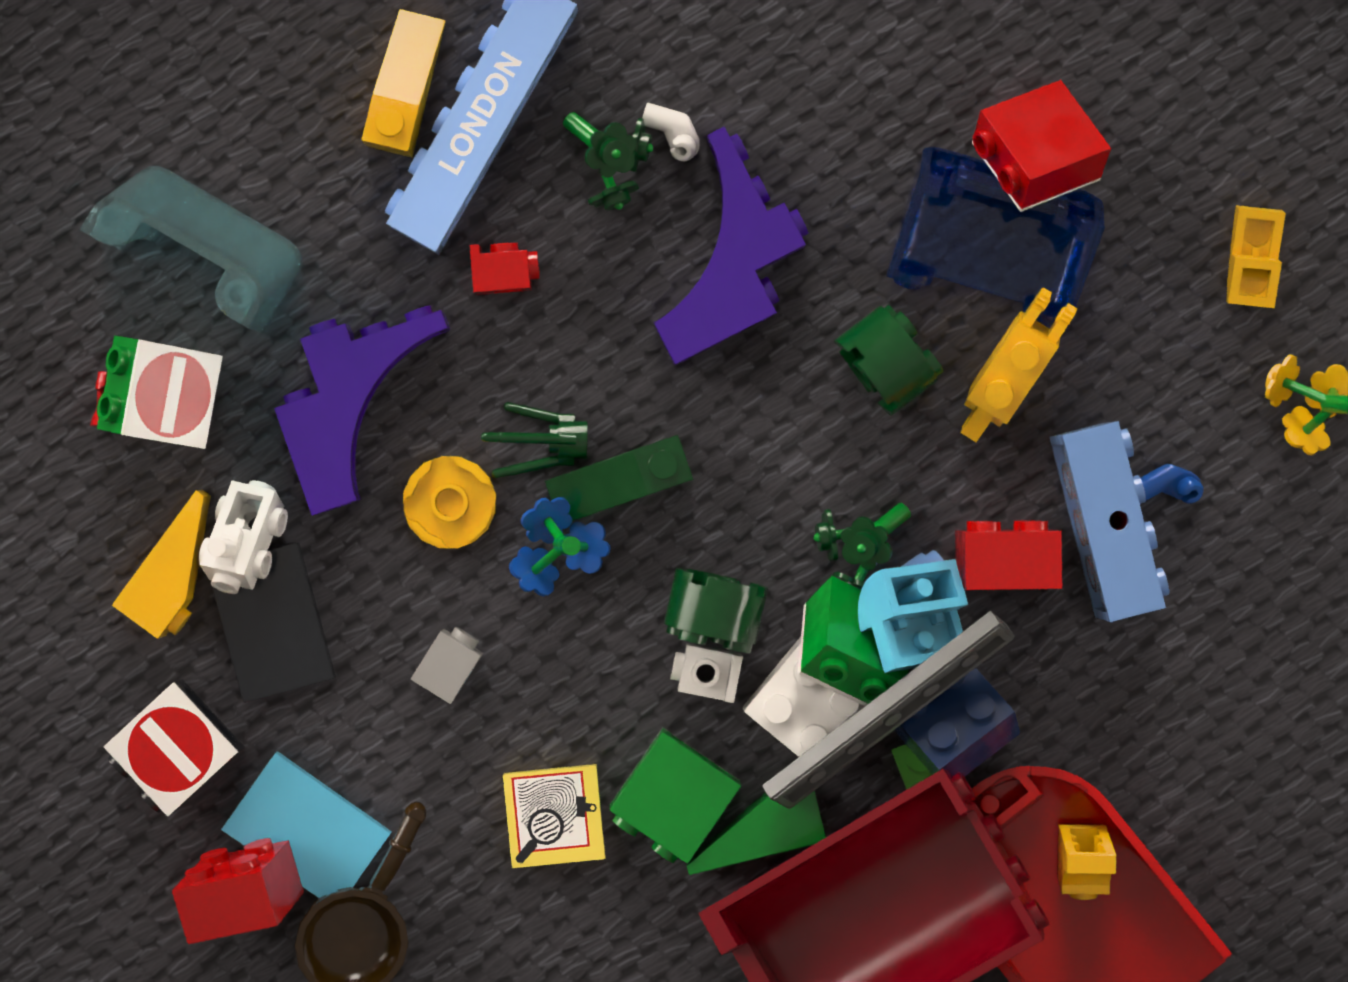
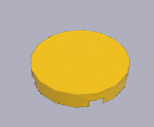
M441 456L423 463L410 476L403 493L405 517L409 527L422 541L437 548H460L475 542L489 529L496 514V492L490 477L478 464L463 457Z

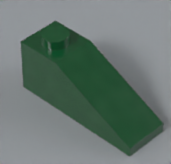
M675 435L546 480L545 483L551 500L563 497L569 502V514L573 521L691 481L693 477L679 436Z

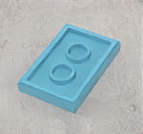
M278 751L270 759L221 829L244 846L264 838H270L272 843L289 840L302 887L318 898L338 892V889L353 888L392 832Z

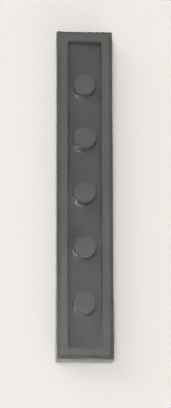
M989 611L764 783L762 787L771 800L791 809L1013 640L1015 635L1004 621L992 611Z

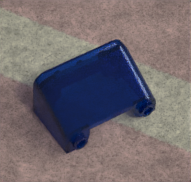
M924 148L891 254L886 277L892 278L898 285L912 290L920 289L921 285L931 284L933 278L937 277L1023 303L1022 308L1024 312H1026L1041 288L1044 287L1052 292L1048 306L1039 314L1036 321L1050 329L1062 307H1065L1068 303L1074 307L1077 306L1105 229L1103 202L1097 196L1077 189L1020 212L1009 195L1002 189L999 181L984 160L943 148Z

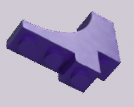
M725 126L707 135V142L719 173L722 192V216L716 247L704 273L690 293L674 309L654 322V326L675 366L774 316L777 312L773 305L780 302L778 295L769 278L766 276L760 280L756 272L803 249L806 244L802 237L809 234L797 209L789 212L786 204L782 203L767 211L764 204L771 201L769 194L758 175L753 178L749 176L743 164L745 160L749 159L748 153L738 134L729 136Z
M431 305L404 314L405 323L390 328L386 321L369 325L360 329L362 337L356 340L350 325L346 323L338 325L336 319H330L310 326L311 335L300 339L319 393L312 395L310 387L283 396L285 404L274 408L312 516L361 500L356 478V448L362 419L368 404L380 383L402 358L431 338L450 331L445 313L442 310L433 312Z

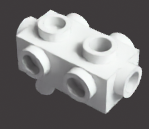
M255 480L250 481L249 484L231 481L226 496L223 495L219 499L215 511V526L210 538L204 539L199 552L200 566L208 579L212 580L211 585L217 590L228 594H237L240 587L253 590L257 578L265 579L269 574L272 554L268 551L273 536H282L288 519L287 510L283 509L284 505L272 486ZM255 518L252 529H250L248 524Z

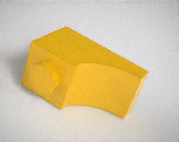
M1059 825L1058 882L1061 893L1069 894L1071 898L1078 900H1091L1097 898L1098 894H1110L1111 875L1116 874V853L1106 825Z

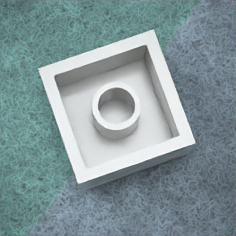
M801 637L743 706V710L747 715L798 757L865 707L798 674Z

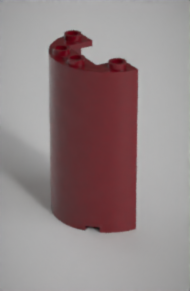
M944 768L698 913L720 954L724 955L732 952L749 982H971L1044 940L1043 928L1050 925L1043 909L1035 899L1031 900L1023 884L1030 880L1024 865L1017 855L1009 858L1000 841L1006 837L992 813L986 816L982 814L972 800L975 797L974 792L961 772L952 775Z

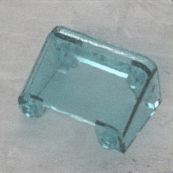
M149 166L139 171L98 201L80 228L82 232L94 239L114 246L121 251L124 250L128 243L135 240L145 239L155 243L160 233L167 235L225 269L215 290L216 303L219 309L243 326L265 334L296 281L303 265L302 255L298 247L290 240L172 171L160 166Z

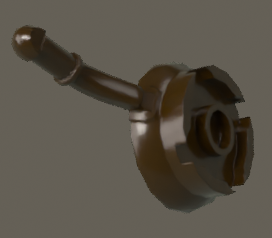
M413 802L404 810L405 815L394 838L389 841L390 847L368 887H361L360 889L348 887L338 889V892H333L328 896L324 895L315 901L300 922L294 945L298 967L309 982H391L404 964L409 944L406 924L394 904L387 900L388 896L383 894V891H385L396 875L406 854L411 852V844L421 823L425 822L426 809L421 802Z

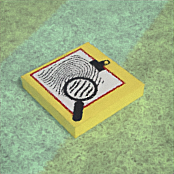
M597 764L503 774L512 868L606 858Z

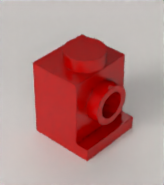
M513 242L490 245V253H482V247L479 244L470 245L473 292L476 295L532 291L531 280L540 279L538 251L528 252V250H519L518 243Z

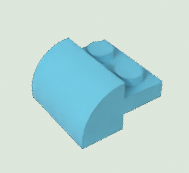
M956 559L881 569L873 573L865 581L858 601L860 632L873 630L884 673L916 668L963 632L957 610L967 606L968 601Z

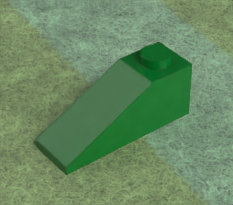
M815 791L791 809L771 800L765 792L695 852L687 864L688 874L692 875L814 845L823 840L826 836Z

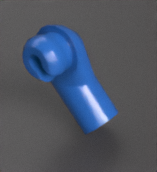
M1172 464L1162 465L1140 477L1146 501L1163 492L1185 503H1195L1200 500L1204 492L1203 485L1196 474Z

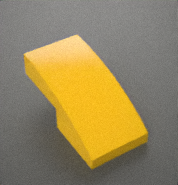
M1236 205L1228 268L1227 303L1275 308L1282 262L1279 260V252L1286 215L1283 210Z

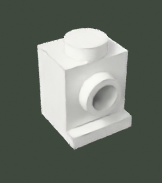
M687 643L685 653H675L670 679L679 681L678 692L734 703L743 656L740 653ZM703 664L711 665L715 670L714 677L707 682L701 681L696 675L697 669Z

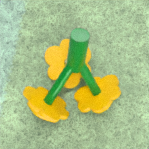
M1290 354L1284 359L1282 365L1276 364L1269 371L1265 382V397L1270 400V405L1278 407L1282 400H1288L1294 391L1305 396V401L1311 408H1320V412L1313 417L1307 408L1297 406L1291 413H1287L1282 418V423L1287 428L1284 433L1286 441L1291 446L1302 449L1307 455H1314L1318 450H1326L1331 443L1328 434L1323 431L1325 429L1324 421L1336 414L1348 415V371L1342 365H1332L1327 368L1325 373L1320 371L1313 373L1310 378L1312 386L1308 387L1295 381L1299 376L1300 367L1297 366V357Z

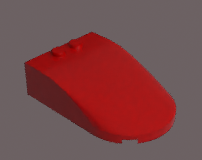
M1019 766L998 772L972 788L975 795L972 800L982 814L986 816L992 813L1000 824L1006 837L1000 842L1009 858L1017 855L1027 870L1030 880L1023 884L1031 900L1035 899L1039 903L1050 924L1043 928L1044 940L997 966L1009 982H1200L1233 956L1231 951L1100 791L1081 777L1061 769ZM1059 825H1106L1116 853V874L1111 875L1110 894H1098L1097 898L1091 900H1078L1071 898L1069 894L1061 893L1058 882Z

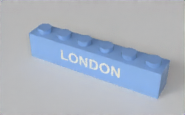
M504 0L502 9L507 11L498 28L491 25L483 36L478 49L484 53L475 69L468 65L459 78L455 90L460 95L452 109L445 106L439 113L431 130L437 135L429 149L426 150L421 147L415 155L408 169V172L413 174V177L405 191L398 188L391 197L385 209V213L390 215L386 223L390 228L440 255L575 19L578 8L574 2L570 0Z

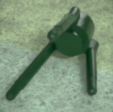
M506 402L504 404L506 411L558 425H549V433L484 432L481 434V440L484 442L549 444V453L558 454L494 469L491 472L493 478L513 476L555 466H574V459L587 458V421H575V414H558L526 405Z

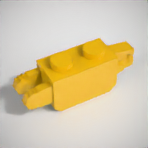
M1044 287L1038 292L1026 312L1020 311L970 386L964 405L972 411L962 425L960 433L974 442L979 440L990 422L999 427L1003 423L1007 425L1059 348L1061 335L1077 311V308L1073 305L1066 304L1057 314L1055 322L1050 329L1036 321L1039 314L1048 306L1052 292Z

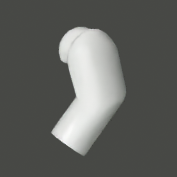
M647 102L642 117L644 125L664 132L671 149L670 152L675 159L684 162L692 159L699 151V137L690 117L685 113Z

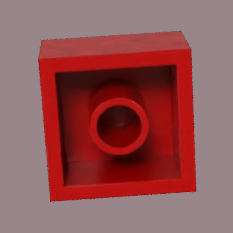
M1014 520L1013 530H1001V522L966 521L967 530H955V559L964 590L1062 589V531L1049 529L1048 521Z
M264 838L248 843L243 847L244 850L228 853L227 848H217L200 856V861L185 872V877L172 890L188 944L279 925L304 893L289 840L272 843L270 838Z

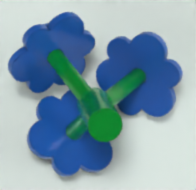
M557 497L551 501L548 498H541L535 503L533 509L527 510L522 515L521 524L527 530L526 536L530 541L536 542L542 539L547 544L553 543V549L549 552L543 548H537L532 551L531 548L524 546L518 550V557L510 561L509 570L515 578L519 579V586L523 591L531 592L534 590L540 596H548L554 590L553 582L559 578V571L556 567L552 566V562L561 554L567 556L566 565L571 570L581 568L585 573L593 574L601 569L602 557L608 556L611 550L609 543L604 541L606 536L604 526L598 522H590L587 525L582 522H574L571 525L570 504L565 498ZM570 526V533L563 534L562 529Z

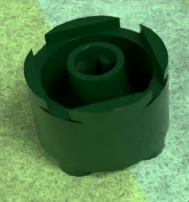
M887 305L885 308L882 306L876 308L835 339L834 342L842 348L839 351L841 356L868 393L870 391L873 393L878 391L883 398L878 404L886 413L892 416L936 383L937 376L943 373L944 370L928 349L923 351L912 340L918 333L909 319L901 311L896 313L891 306Z
M676 567L664 624L667 625L666 633L677 635L680 640L706 645L707 637H711V642L722 644L723 648L751 653L752 645L757 643L768 587L750 582V585L740 584L741 582L737 581L736 578L693 569H687L686 571Z

